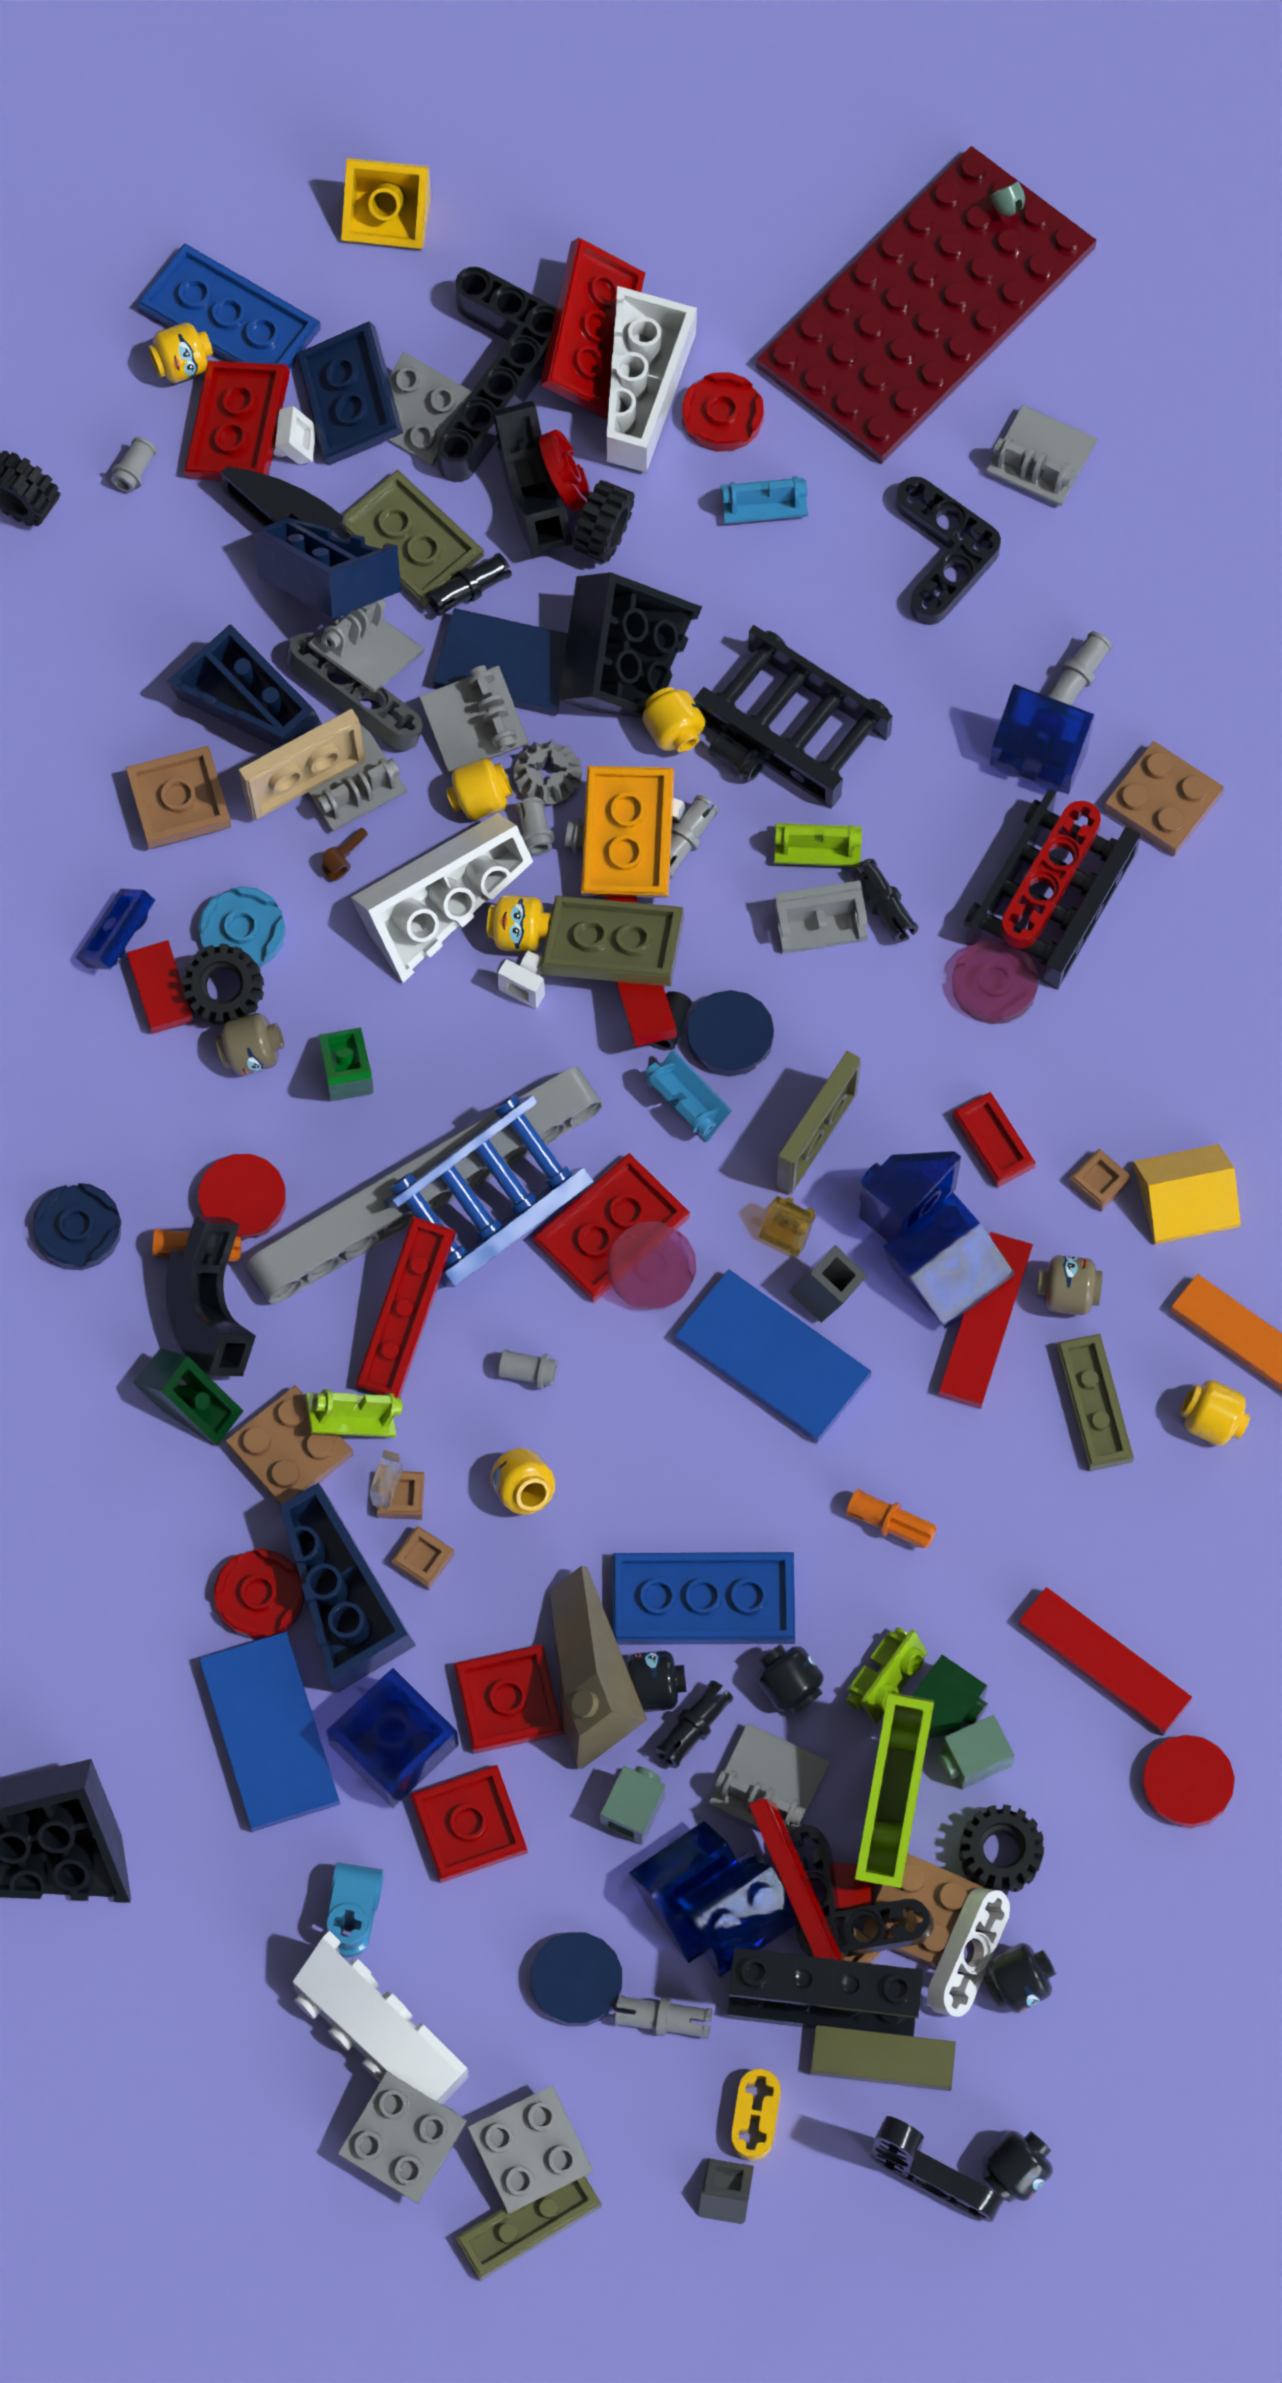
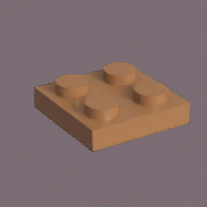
M1153 741L1107 799L1104 811L1140 833L1172 856H1175L1221 797L1224 786Z
M209 745L126 767L148 849L232 827Z
M296 1385L226 1440L227 1447L279 1506L316 1483L321 1482L353 1456V1450L340 1435L311 1433L305 1395Z
M907 1853L901 1888L882 1885L874 1905L902 1899L918 1900L931 1912L934 1919V1929L930 1937L922 1943L890 1950L936 1969L967 1896L972 1890L983 1888L984 1886ZM911 1910L907 1912V1920L893 1923L889 1919V1914H885L883 1917L889 1928L888 1938L894 1936L890 1927L905 1926L910 1933L915 1932V1925L918 1922H923V1918H919ZM868 1918L862 1934L871 1941L878 1932V1924L876 1920Z

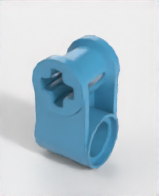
M340 1862L336 1864L331 1886L327 1931H330L341 1942L338 1948L342 1957H355L367 1949L375 1911H377L380 1901L383 1869ZM347 1925H354L355 1929L351 1931L350 1936L345 1937L341 1935V1932L345 1931Z

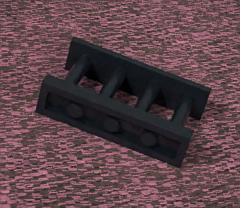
M753 625L749 630L748 650L753 653L752 656L722 692L713 693L703 686L694 697V702L705 718V726L717 734H721L722 731L727 732L730 737L750 751L753 749L758 750L761 755L760 757L765 761L764 765L832 809L842 794L843 778L840 776L839 771L871 731L887 740L891 735L893 715L890 714L887 707L880 701L872 698L868 700L787 647L783 639L772 631L764 632ZM768 663L787 675V678L757 715L748 716L736 708L735 702ZM803 686L822 698V700L791 738L783 739L771 731L769 726L800 687ZM837 708L857 722L827 760L818 762L807 755L804 748Z
M1048 789L1041 802L1036 799L1032 802L1024 819V823L1028 824L982 904L975 902L965 918L964 926L968 927L966 944L974 947L983 931L1004 940L1001 936L1002 920L993 916V913L1003 896L1011 900L1013 899L1020 887V884L1014 882L1013 879L1023 862L1032 865L1040 850L1033 847L1042 829L1046 828L1052 831L1060 818L1059 815L1053 813L1057 792ZM1074 823L1070 837L1076 841L1081 826ZM1125 827L1118 840L1113 837L1107 840L1097 835L1089 850L1100 855V860L1105 862L1099 874L1091 872L1089 875L1078 869L1070 882V885L1080 889V895L1085 897L1080 907L1077 909L1072 906L1068 909L1057 904L1049 918L1061 924V930L1065 931L1059 943L1051 941L1048 944L1038 938L1033 945L1027 948H1020L1042 959L1041 964L1046 966L1043 983L1057 990L1060 988L1138 851L1140 833ZM1049 855L1051 862H1053L1055 865H1068L1067 863ZM1029 889V893L1034 899L1040 901L1048 899ZM1015 926L1013 928V931L1017 933H1020L1022 931L1021 929Z
M734 1948L727 2019L812 2029L819 2025L914 2037L915 2018L919 2016L923 1970Z

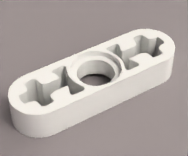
M976 1888L967 1896L928 1988V2002L936 2013L960 2017L971 2008L983 1976L987 1971L988 1963L992 1959L1009 1918L1010 1904L1003 1892ZM972 1940L974 1954L971 1961L967 1964L964 1959V1949L966 1944Z

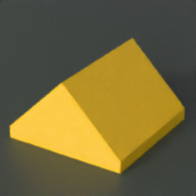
M347 157L341 240L423 249L431 202L429 166Z
M1219 1144L1133 1161V1168L1154 1245L1240 1227L1241 1221L1235 1168Z

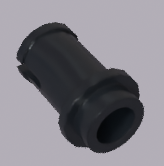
M722 731L721 734H718L713 739L708 749V753L711 756L716 757L736 771V777L740 780L745 778L749 781L754 780L763 769L765 763L760 757L761 755L758 750L753 749L750 751L730 737L725 731Z
M668 991L666 996L676 1025L677 1037L652 1044L661 1049L673 1050L683 1039L681 1029L692 1001L688 996L680 992Z

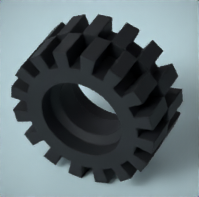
M8 451L0 452V507L3 509L2 512L7 516L9 514L13 515L14 520L18 522L23 520L26 525L31 526L34 524L39 526L59 500V488L56 484L51 483L53 479L49 475L41 473L42 469L39 466L33 467L27 458L24 457L21 460L18 454L12 452L10 455Z
M600 480L599 484L597 483L594 486L593 492L591 491L589 494L588 502L584 504L582 509L583 514L578 519V528L574 532L573 550L603 563L609 562L611 555L613 556L616 552L617 545H620L623 532L625 533L628 527L627 522L632 515L630 511L634 507L635 502L633 501L635 498L634 492Z
M220 944L219 947L207 946L205 947L206 951L201 954L198 951L193 956L194 961L191 964H187L185 968L187 972L186 977L182 979V985L185 988V992H183L185 999L198 1016L210 1021L212 1024L220 1025L247 1016L250 1012L255 1013L258 1009L257 1003L259 999H263L262 985H264V978L252 957L241 948L236 946L230 947L228 944ZM230 969L237 973L239 977V991L235 997L228 1001H217L208 993V979L216 970Z
M1004 1804L1002 1809H996V1806L993 1805L987 1807V1811L984 1813L981 1811L977 1812L973 1816V1820L971 1822L968 1821L960 1841L959 1860H962L964 1874H969L972 1882L981 1884L986 1889L1000 1890L1005 1895L1011 1889L1018 1892L1023 1889L1024 1884L1027 1882L1030 1884L1035 1878L1037 1871H1039L1044 1855L1042 1831L1038 1832V1824L1034 1818L1029 1821L1025 1817V1811L1019 1808L1018 1812L1011 1811V1805ZM1003 1833L1015 1839L1020 1851L1019 1857L1015 1862L1007 1866H998L986 1858L983 1846L985 1841L994 1834Z

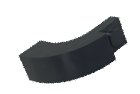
M533 401L492 411L499 442L497 447L506 484L520 529L531 553L534 555L573 545L566 506L552 482L541 454L539 439L542 433L536 405Z
M195 1216L185 1250H171L168 1262L166 1305L170 1325L183 1353L206 1374L210 1376L243 1377L256 1335L234 1320L227 1308L224 1297V1274L240 1225L226 1217Z

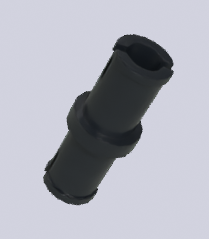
M497 553L492 558L470 570L463 568L456 573V578L434 590L428 591L427 599H434L429 601L432 610L438 616H442L445 612L468 599L470 601L479 599L484 590L504 579L510 578L512 576L511 570H504L510 567L504 556Z
M874 859L862 861L859 864L864 871L861 872L855 866L851 871V875L856 881L860 880L862 890L869 899V909L874 915L880 916L896 943L908 940L910 936L906 930H909L914 935L919 927L901 903L902 895L896 887L889 885Z
M713 1680L710 1681L689 1709H682L677 1715L678 1723L664 1740L655 1747L654 1752L660 1759L667 1755L673 1746L676 1747L675 1751L665 1762L668 1766L675 1769L678 1768L680 1762L699 1739L705 1740L709 1736L712 1723L726 1706L733 1701L732 1694L726 1689L715 1702H712V1699L723 1687L720 1683Z

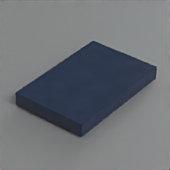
M370 321L296 353L323 460L329 465L403 433L376 327Z
M454 608L432 681L433 688L439 689L470 677V670L478 666L485 665L488 670L499 665L515 707L556 716L560 705L558 696L568 633Z

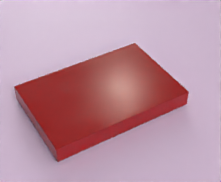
M208 361L184 469L188 479L222 481L221 471L225 467L251 470L269 476L276 442L279 410L283 408L290 370L286 364Z
M628 1153L533 1237V1243L594 1303L690 1218V1212L643 1165Z

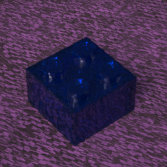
M394 1668L386 1673L326 1730L329 1746L392 1808L459 1746L457 1730Z

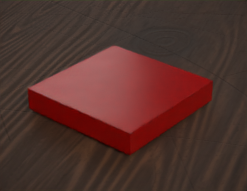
M543 1644L454 1663L473 1754L563 1735Z
M498 1765L410 1794L440 1883L528 1853Z

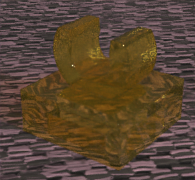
M776 1196L769 1206L759 1237L799 1256L806 1245L816 1217L814 1209L809 1207L805 1210L793 1204L794 1199L790 1197L783 1199Z

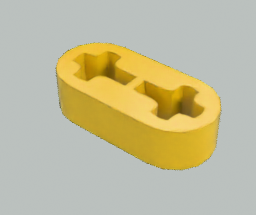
M754 2069L747 2072L741 2078L738 2087L731 2133V2146L734 2152L746 2161H758L765 2158L773 2145L781 2091L777 2077L765 2069ZM761 2080L766 2082V2090L773 2092V2095L764 2096L761 2111L752 2110L753 2094L746 2092V2088H754L756 2081ZM750 2119L760 2120L758 2134L760 2137L766 2138L765 2143H757L755 2150L746 2149V2141L739 2139V2134L748 2133Z

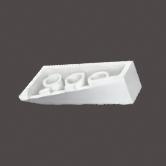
M617 286L607 424V462L647 473L696 336V307Z
M497 813L352 896L351 899L368 934L399 980L404 983L415 973L412 970L426 956L431 958L443 946L441 944L443 940L458 926L463 928L475 917L473 913L488 898L493 900L533 863V860L517 825Z
M328 1931L293 1980L295 1992L298 1994L294 1999L296 2004L312 2019L320 2015L332 2026L328 2030L329 2035L346 2051L352 2046L366 2058L361 2064L376 2080L381 2082L386 2072H389L439 2104H444L469 2078L468 2068L424 2024L419 2023L416 2027L410 2021L413 2017L412 2014L393 1993L386 1991L382 1995L377 1991L376 1988L379 1984L372 1977V1972L358 1959L356 1961L352 1959L348 1963L340 1955L338 1945L341 1942Z

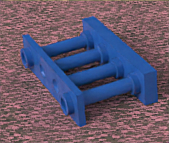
M515 1094L503 1101L494 1109L498 1116L416 1177L412 1173H408L390 1186L393 1194L383 1201L387 1208H396L405 1202L415 1217L443 1226L419 1192L440 1176L478 1229L476 1232L479 1238L478 1241L465 1249L463 1244L458 1246L453 1241L440 1279L444 1287L457 1286L594 1182L584 1167L569 1170L567 1166L562 1168L524 1115V1112L538 1103L533 1095L518 1099ZM508 1124H510L548 1177L545 1182L549 1187L536 1197L532 1192L527 1193L489 1140ZM474 1150L513 1203L510 1208L514 1213L501 1223L498 1218L494 1220L491 1218L454 1166Z

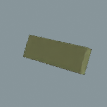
M1101 1334L1057 1342L1056 1350L1089 1472L1132 1463L1134 1456Z
M816 2025L811 2075L951 2091L956 2041Z
M584 2176L509 2214L504 2207L455 2237L481 2281L602 2207V2203Z

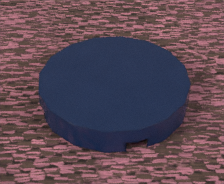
M728 990L713 993L698 1003L690 1014L687 1039L690 1052L695 1059L697 1058L699 1062L704 1064L706 1069L716 1074L735 1076L747 1074L755 1069L756 1065L761 1063L763 1059H766L771 1052L774 1027L772 1017L761 1001L748 993Z
M78 1183V1185L69 1187L67 1185L57 1187L42 1198L34 1212L33 1234L39 1251L50 1263L63 1269L84 1270L97 1266L112 1255L120 1241L122 1223L116 1203L104 1190L91 1184Z
M586 1932L565 1933L550 1939L537 1952L531 1967V1992L538 2008L545 2015L547 2014L551 2019L556 2020V2022L565 2026H588L602 2020L616 2005L622 1992V1967L615 1951L603 1939Z

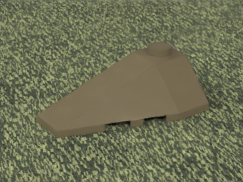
M580 1566L550 1590L562 1730L576 1767L583 1769L647 1721V1718L589 1570L585 1566Z

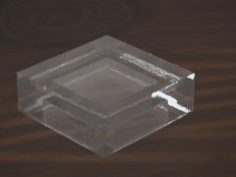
M387 1450L383 1451L370 1488L372 1505L388 1509L391 1506L403 1472L399 1454Z

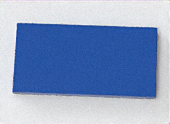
M186 243L182 245L137 302L140 312L168 328L188 322L195 327L198 333L205 331L211 343L213 354L226 362L286 364L290 370L298 359L296 353L305 350L321 329L319 320Z
M730 1269L726 1271L675 1334V1341L816 1443L821 1440L871 1376L870 1369Z
M794 1552L613 1553V1634L617 1644H795Z
M287 1631L199 1658L251 1831L261 1830L340 1805Z

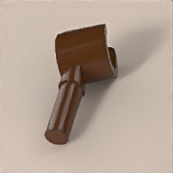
M360 828L339 848L331 847L325 851L322 870L331 881L339 880L350 870L351 865L345 857L350 855L368 836L365 829Z

